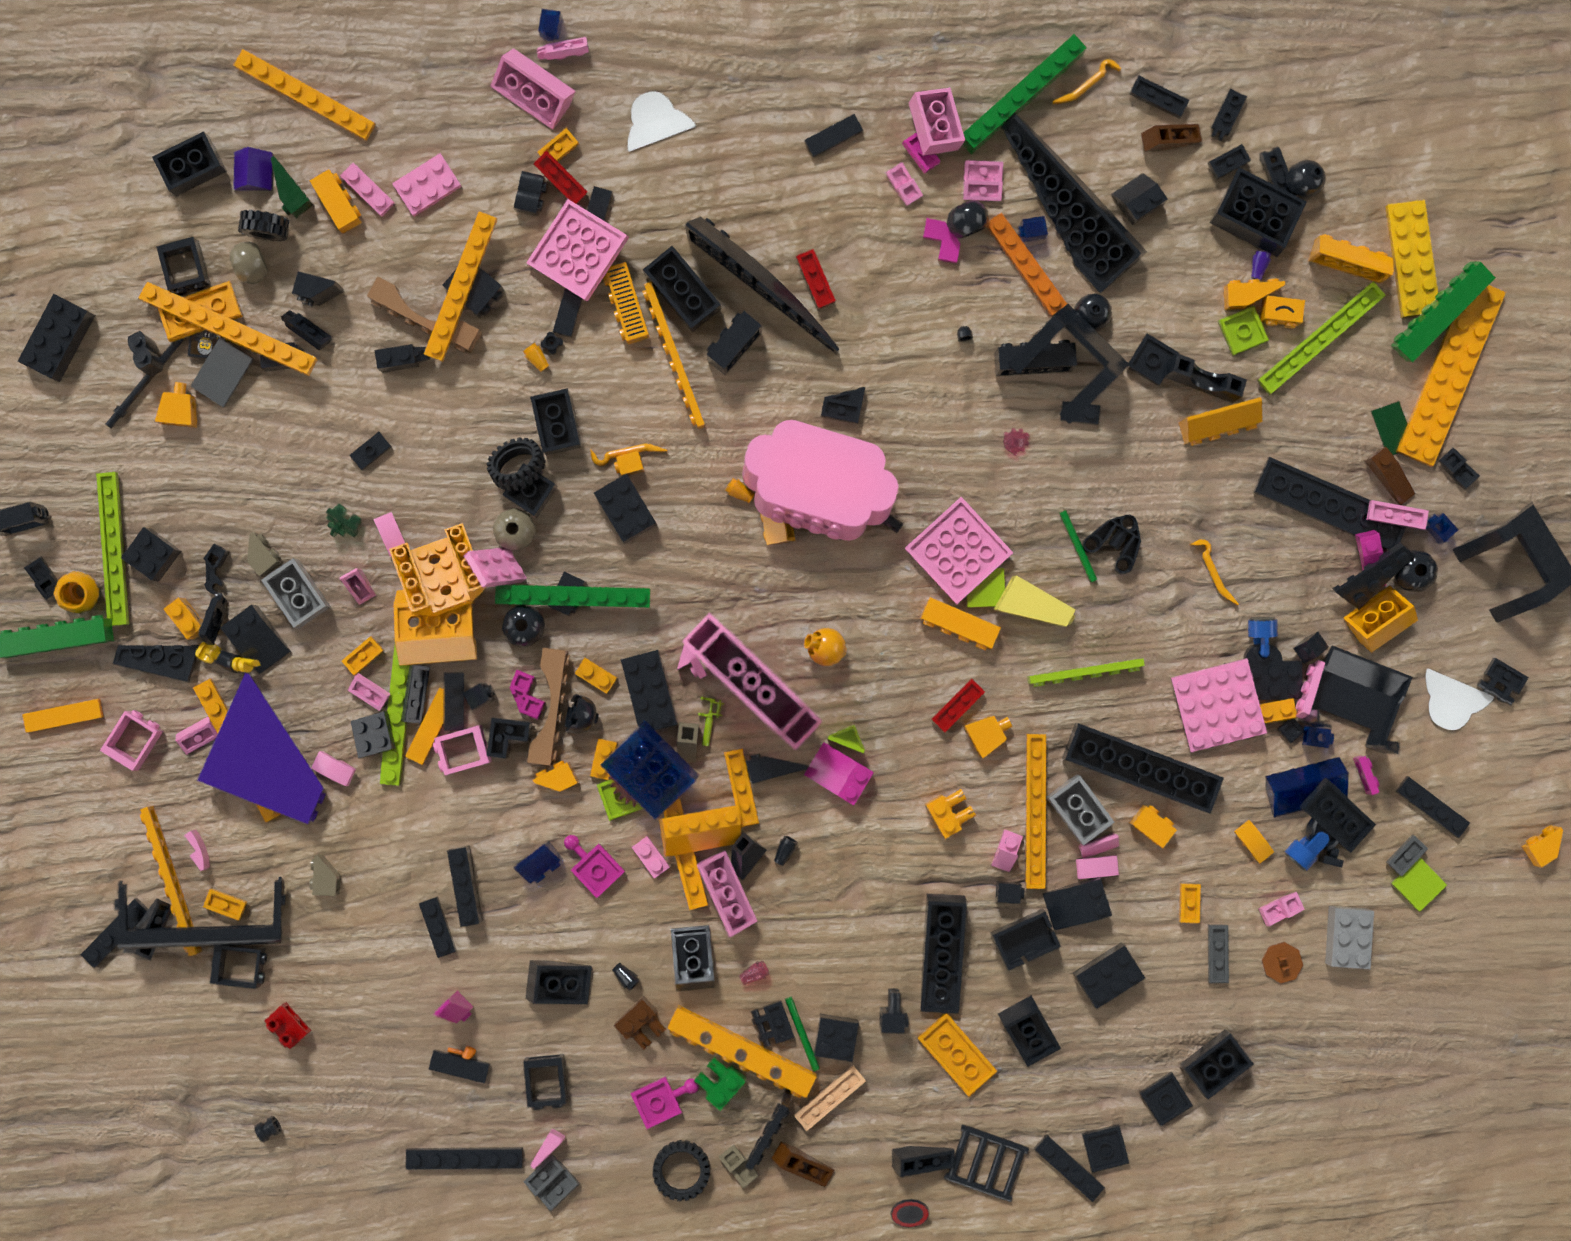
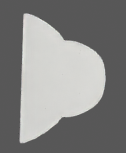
M656 91L644 93L637 97L632 105L631 118L633 126L628 137V151L691 129L696 125L687 115L674 109L672 103L663 94Z
M1431 669L1426 670V686L1431 696L1429 700L1430 717L1434 723L1448 730L1461 728L1470 719L1471 714L1482 710L1494 699V696Z

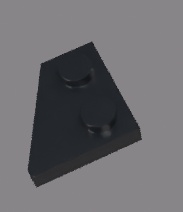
M865 387L824 397L821 417L858 424Z

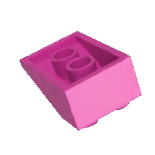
M823 742L804 775L852 805H855L874 772Z

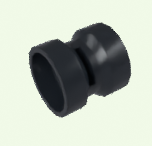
M271 1116L266 1122H260L254 1127L255 1133L262 1143L268 1141L271 1136H277L282 1133L281 1125L275 1116Z

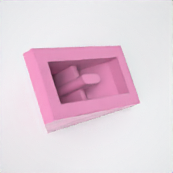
M356 568L340 577L342 583L359 605L376 596L363 570Z

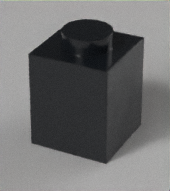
M1316 632L1304 638L1293 649L1305 664L1320 656L1329 646L1320 633Z
M996 881V902L1021 904V899H1024L1025 889L1022 888V884Z

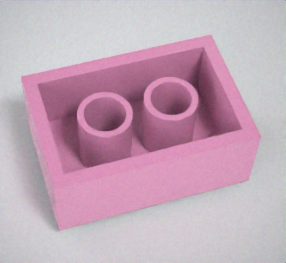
M951 88L914 93L909 101V107L923 156L959 150L965 142V137Z

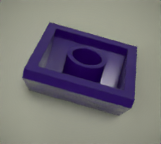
M252 147L235 151L233 189L272 191L273 167L271 157L273 153Z

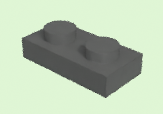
M1411 835L1386 863L1399 876H1403L1428 848L1415 835Z

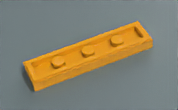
M439 687L405 757L421 765L424 764L435 742L434 738L438 736L443 726V688Z
M100 699L22 714L26 733L104 717Z
M743 748L724 752L735 805H738L741 828L759 824Z

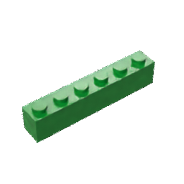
M1480 261L1467 263L1463 267V272L1451 279L1449 286L1435 296L1432 304H1428L1422 309V314L1418 318L1409 322L1408 328L1404 332L1399 333L1390 346L1405 361L1414 362L1496 277Z
M103 615L91 616V620L85 621V618L73 619V623L68 624L67 621L54 622L55 626L40 624L36 625L37 629L21 627L18 628V632L2 630L0 631V658H12L113 642L111 618H104Z

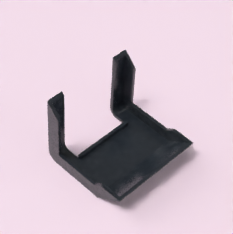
M1067 304L1008 363L1019 374L1065 327L1105 367L1059 413L1068 424H1071L1130 364Z
M1533 502L1526 505L1519 513L1501 526L1472 538L1452 550L1458 561L1462 562L1517 537L1541 578L1547 583L1534 592L1489 609L1497 623L1542 606L1571 586V564Z
M1331 646L1323 659L1325 666L1310 715L1304 719L1299 718V721L1313 727L1331 728L1332 725L1320 721L1319 710H1323L1371 729L1365 746L1379 753L1399 755L1400 742L1387 741L1413 677L1346 650Z

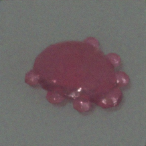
M1012 428L1011 432H1004V447L1016 456L1018 452L1025 451L1024 446L1029 445L1027 440L1030 436L1027 432L1023 433L1022 428L1018 431Z

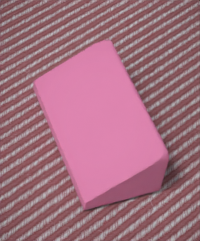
M206 717L177 733L175 741L187 755L216 739L218 734L209 717Z
M1111 833L1091 840L1085 845L1079 844L1082 858H1088L1118 847L1119 837L1117 834Z

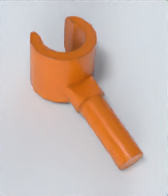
M466 1046L463 1051L448 1047L447 1052L459 1054L464 1059H470L474 1057L476 1049Z

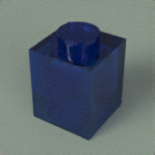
M541 10L538 32L544 40H559L563 19L561 11Z
M1045 216L1022 219L1020 226H1018V235L1022 237L1023 242L1046 239L1048 231Z

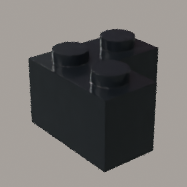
M491 718L487 756L509 758L511 740L531 741L533 722Z

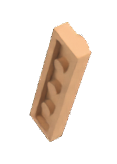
M852 1065L794 1114V1117L808 1131L865 1083L866 1079Z

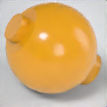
M821 628L813 634H808L804 640V647L808 649L811 659L822 666L835 665L847 652L843 636L832 628Z

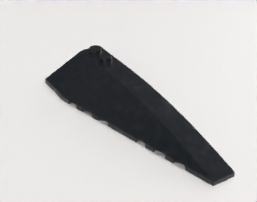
M1014 113L1002 126V129L1012 148L1015 149L1021 165L1024 166L1030 182L1033 183L1048 216L1055 224V229L1064 241V246L1072 256L1075 266L1099 293H1102L1136 264L1147 251L1074 171Z
M701 216L686 222L685 229L688 240L834 354H838L839 347L805 306L764 266L730 240L728 233L722 229L719 231L714 227L715 224L710 219H703Z

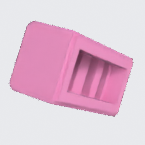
M551 1129L533 1159L531 1167H537L563 1142L565 1135L555 1129Z

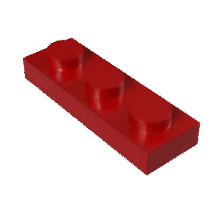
M547 150L533 163L567 199L575 204L588 192Z
M814 249L797 255L796 259L818 310L835 303L836 300Z
M971 678L931 720L945 733L985 691Z

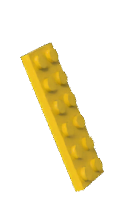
M1425 200L1387 204L1385 209L1401 318L1420 316L1422 309L1428 304H1432L1435 296L1438 294Z

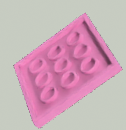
M567 199L526 263L588 302L629 237Z
M962 497L905 547V550L956 605L1013 554L1010 548Z
M1247 658L1171 677L1191 752L1267 733Z

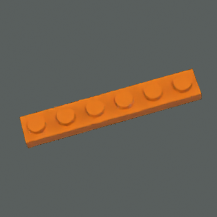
M1002 212L988 222V230L1052 317L1067 305L1066 301Z

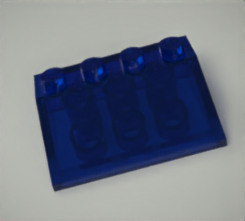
M645 720L600 764L655 820L690 788L699 777V774Z

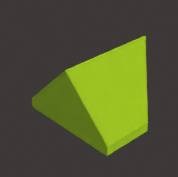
M854 724L828 735L827 739L861 753L865 751Z

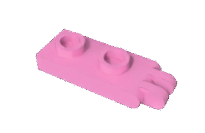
M586 37L550 43L537 49V57L547 60H561L567 56H582L585 53H589Z

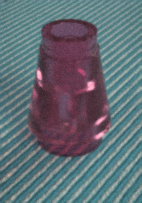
M756 961L742 972L739 977L741 982L746 985L765 979L769 975V970L764 961Z

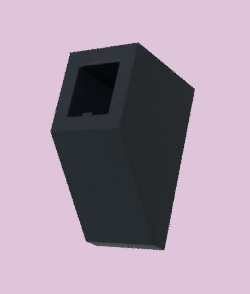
M479 683L463 693L471 710H476L494 701V695H496L491 684L488 685L487 683Z
M745 832L741 834L731 847V864L736 875L741 880L746 878L767 851L759 842Z

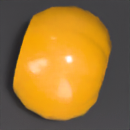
M72 571L63 575L58 580L54 590V597L60 608L74 614H82L91 610L96 605L99 597V587L91 575ZM78 585H81L83 588L84 597H79L76 594V587Z

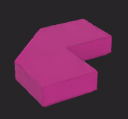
M927 218L923 238L941 241L938 260L957 264L961 243L950 233L945 221Z
M516 670L509 688L514 696L519 712L538 720L545 701L528 695L535 677Z

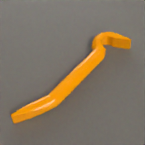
M1104 60L1101 62L1099 71L1074 92L1054 100L1052 104L1076 100L1105 76L1107 72L1105 66H1110L1119 72L1122 68L1114 60Z
M640 444L609 451L604 454L603 460H598V457L590 449L592 461L598 466H604L612 458L635 451L668 452V450L652 444Z
M1199 539L1189 544L1190 546H1205L1206 549L1202 552V557L1218 592L1238 606L1239 603L1224 587L1211 559V544L1204 539Z

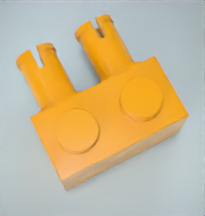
M961 788L947 797L939 795L925 803L945 839L962 830V823L976 817L971 806L957 814L952 812L953 806L967 799Z

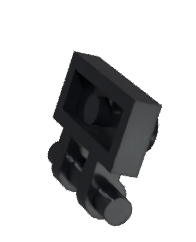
M1493 658L1484 672V675L1490 678L1489 681L1485 682L1480 679L1477 686L1482 688L1483 692L1497 697L1498 701L1512 705L1515 699L1509 695L1511 692L1520 694L1529 677L1501 660ZM1496 683L1505 687L1503 691L1495 688Z
M782 1000L763 1006L764 1015H760L758 1009L750 1011L753 1017L751 1019L752 1023L756 1025L759 1034L757 1035L758 1039L762 1042L764 1048L771 1046L769 1038L774 1037L776 1044L795 1038ZM768 1021L771 1031L766 1032L763 1022Z

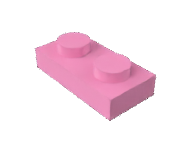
M359 673L354 677L348 689L349 692L379 711L383 709L390 696L389 692Z
M648 836L632 847L653 878H656L670 867Z

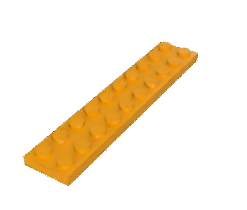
M1488 285L1448 326L1397 448V453L1430 467L1434 466L1504 299L1505 291Z

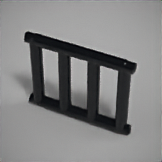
M962 1124V1134L955 1152V1168H950L949 1172H946L944 1175V1179L1011 1202V1192L1024 1154L1028 1153L1029 1147ZM969 1135L981 1139L966 1179L957 1176L956 1173ZM989 1141L999 1146L986 1184L983 1185L974 1182L987 1142ZM1009 1148L1017 1151L1004 1191L994 1189L993 1185L1005 1150Z

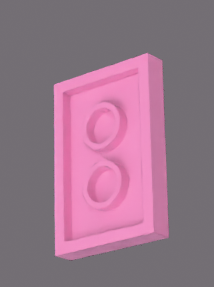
M441 153L392 183L413 217L462 187Z
M508 549L468 551L465 554L467 562L483 588L522 583L527 578L512 551Z

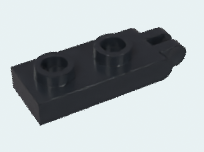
M1231 88L1229 89L1211 126V129H1213L1211 137L1215 138L1217 132H1220L1217 140L1222 141L1224 135H1229L1247 98L1246 95Z
M289 310L281 316V320L285 322V326L319 351L332 340V336L300 313L295 314Z
M217 593L211 599L202 625L199 628L198 635L207 645H214L227 611V599L222 593Z

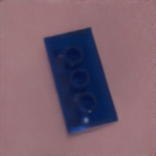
M1341 758L1327 759L1265 776V789L1273 817L1302 811L1299 806L1324 778L1330 780L1348 797L1349 773Z

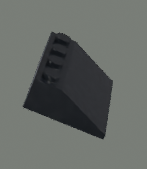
M1239 167L1216 208L1210 224L1278 257L1286 248L1307 201Z

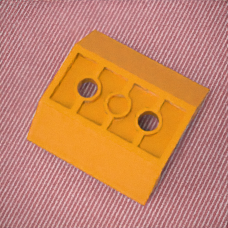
M463 523L444 529L446 538L410 550L408 543H404L389 549L412 614L437 616L472 603L485 589L465 558V554L468 551H473ZM434 558L440 559L437 564L430 563ZM443 590H452L450 594L442 595Z
M445 589L442 595H448L452 590ZM397 590L393 605L394 637L399 665L477 660L472 608L475 600L470 604L437 616L419 615L411 613L404 590ZM451 615L458 616V621L455 624L448 623V618ZM412 618L419 619V624L416 627L409 625Z

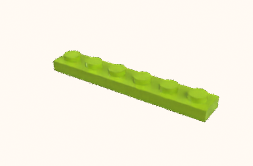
M1144 658L1027 676L1028 684L1038 687L1044 686L1046 681H1052L1053 684L1063 683L1065 678H1071L1072 681L1083 680L1084 675H1090V678L1102 677L1103 672H1109V675L1121 674L1122 669H1128V672L1140 671L1139 667L1145 666Z

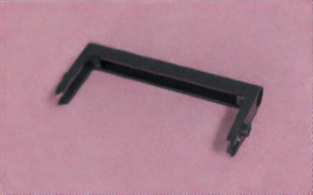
M282 877L274 881L273 924L130 929L128 927L127 884H123V881L118 882V899L114 900V911H118V949L281 944L282 906H285L286 895L282 894Z

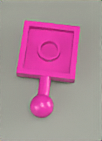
M568 835L565 838L564 846L568 850H574L582 859L571 871L596 898L625 872L600 843L587 854L579 845L577 836Z
M665 1076L631 1092V1096L646 1129H649L681 1114L682 1110L676 1097L685 1093H696L699 1085L694 1082V1078H689L685 1081L684 1086L672 1090Z

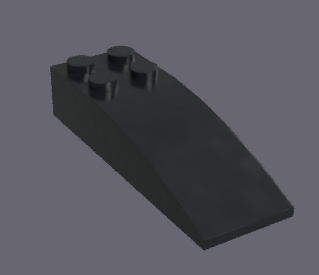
M928 893L926 895L920 1012L959 1014L967 912L965 895Z

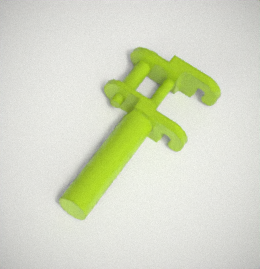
M700 697V699L708 700L711 703L708 714L698 713L699 716L706 717L702 745L709 746L713 725L712 717L713 715H716V718L723 716L720 712L721 706L725 703H722V700L715 702L713 698ZM713 703L718 704L716 713H712Z

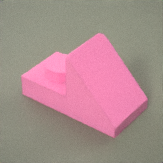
M684 644L677 670L691 663L692 667L690 669L695 677L699 676L700 679L706 677L707 673L699 659Z
M1004 829L991 866L1010 872L1018 858L1017 852L1023 836Z

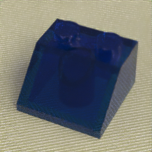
M548 841L513 868L529 884L534 881L537 884L546 877L544 875L545 872L549 869L553 872L561 866L559 862L563 858L551 842Z

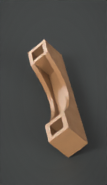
M377 276L367 295L371 300L370 304L379 309L383 306L388 309L387 313L396 318L400 315L405 318L404 322L413 327L417 324L422 327L421 331L431 335L436 321L421 317L412 311L402 299L398 288ZM459 321L451 343L455 344L454 348L460 352L465 353V351L471 353L482 333L479 329L464 321Z
M543 648L540 667L549 684L551 695L550 710L543 729L529 745L527 763L551 766L553 762H556L557 750H555V742L558 743L560 738V731H557L558 723L561 724L563 712H560V705H564L565 693H562L563 685L566 686L568 674H565L566 666L569 667L570 655H567L568 651Z

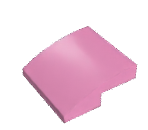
M965 160L963 199L1001 201L1003 162Z

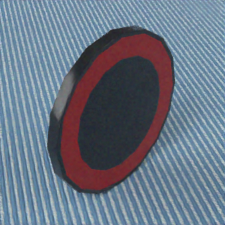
M915 1199L897 1202L891 1209L892 1220L897 1225L908 1228L924 1224L930 1215L928 1206Z

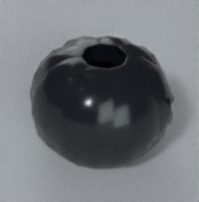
M979 201L962 203L953 208L947 217V227L950 233L959 239L985 229L989 222L988 210Z
M1411 550L1415 556L1394 576V579L1402 589L1419 593L1435 583L1438 566L1430 554L1424 551ZM1418 564H1421L1423 568V576L1421 577L1416 575L1414 570Z
M517 605L504 616L502 631L511 644L528 647L541 639L544 634L545 621L535 607ZM524 619L527 621L528 627L525 631L520 632L516 629L515 623L517 620Z

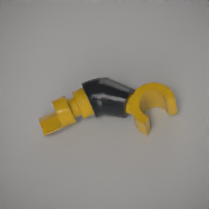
M202 642L195 653V656L201 661L212 664L216 660L215 663L232 673H249L253 670V667L260 666L258 660L242 658L240 655L225 650L220 652L221 648L215 643L214 645H207L205 642Z

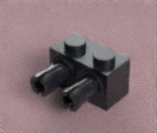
M888 989V1006L880 1007L879 1027L881 1033H905V1028L909 1027V1017L904 1012L903 1007H901V992H899V989Z

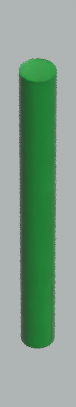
M1067 511L1060 512L1059 514L1090 583L1098 580Z
M792 996L785 998L787 1007L812 1071H817L820 1067L814 1056Z

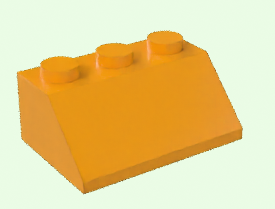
M1388 586L1372 597L1360 610L1356 608L1343 617L1358 641L1371 653L1418 621L1414 605L1391 586Z

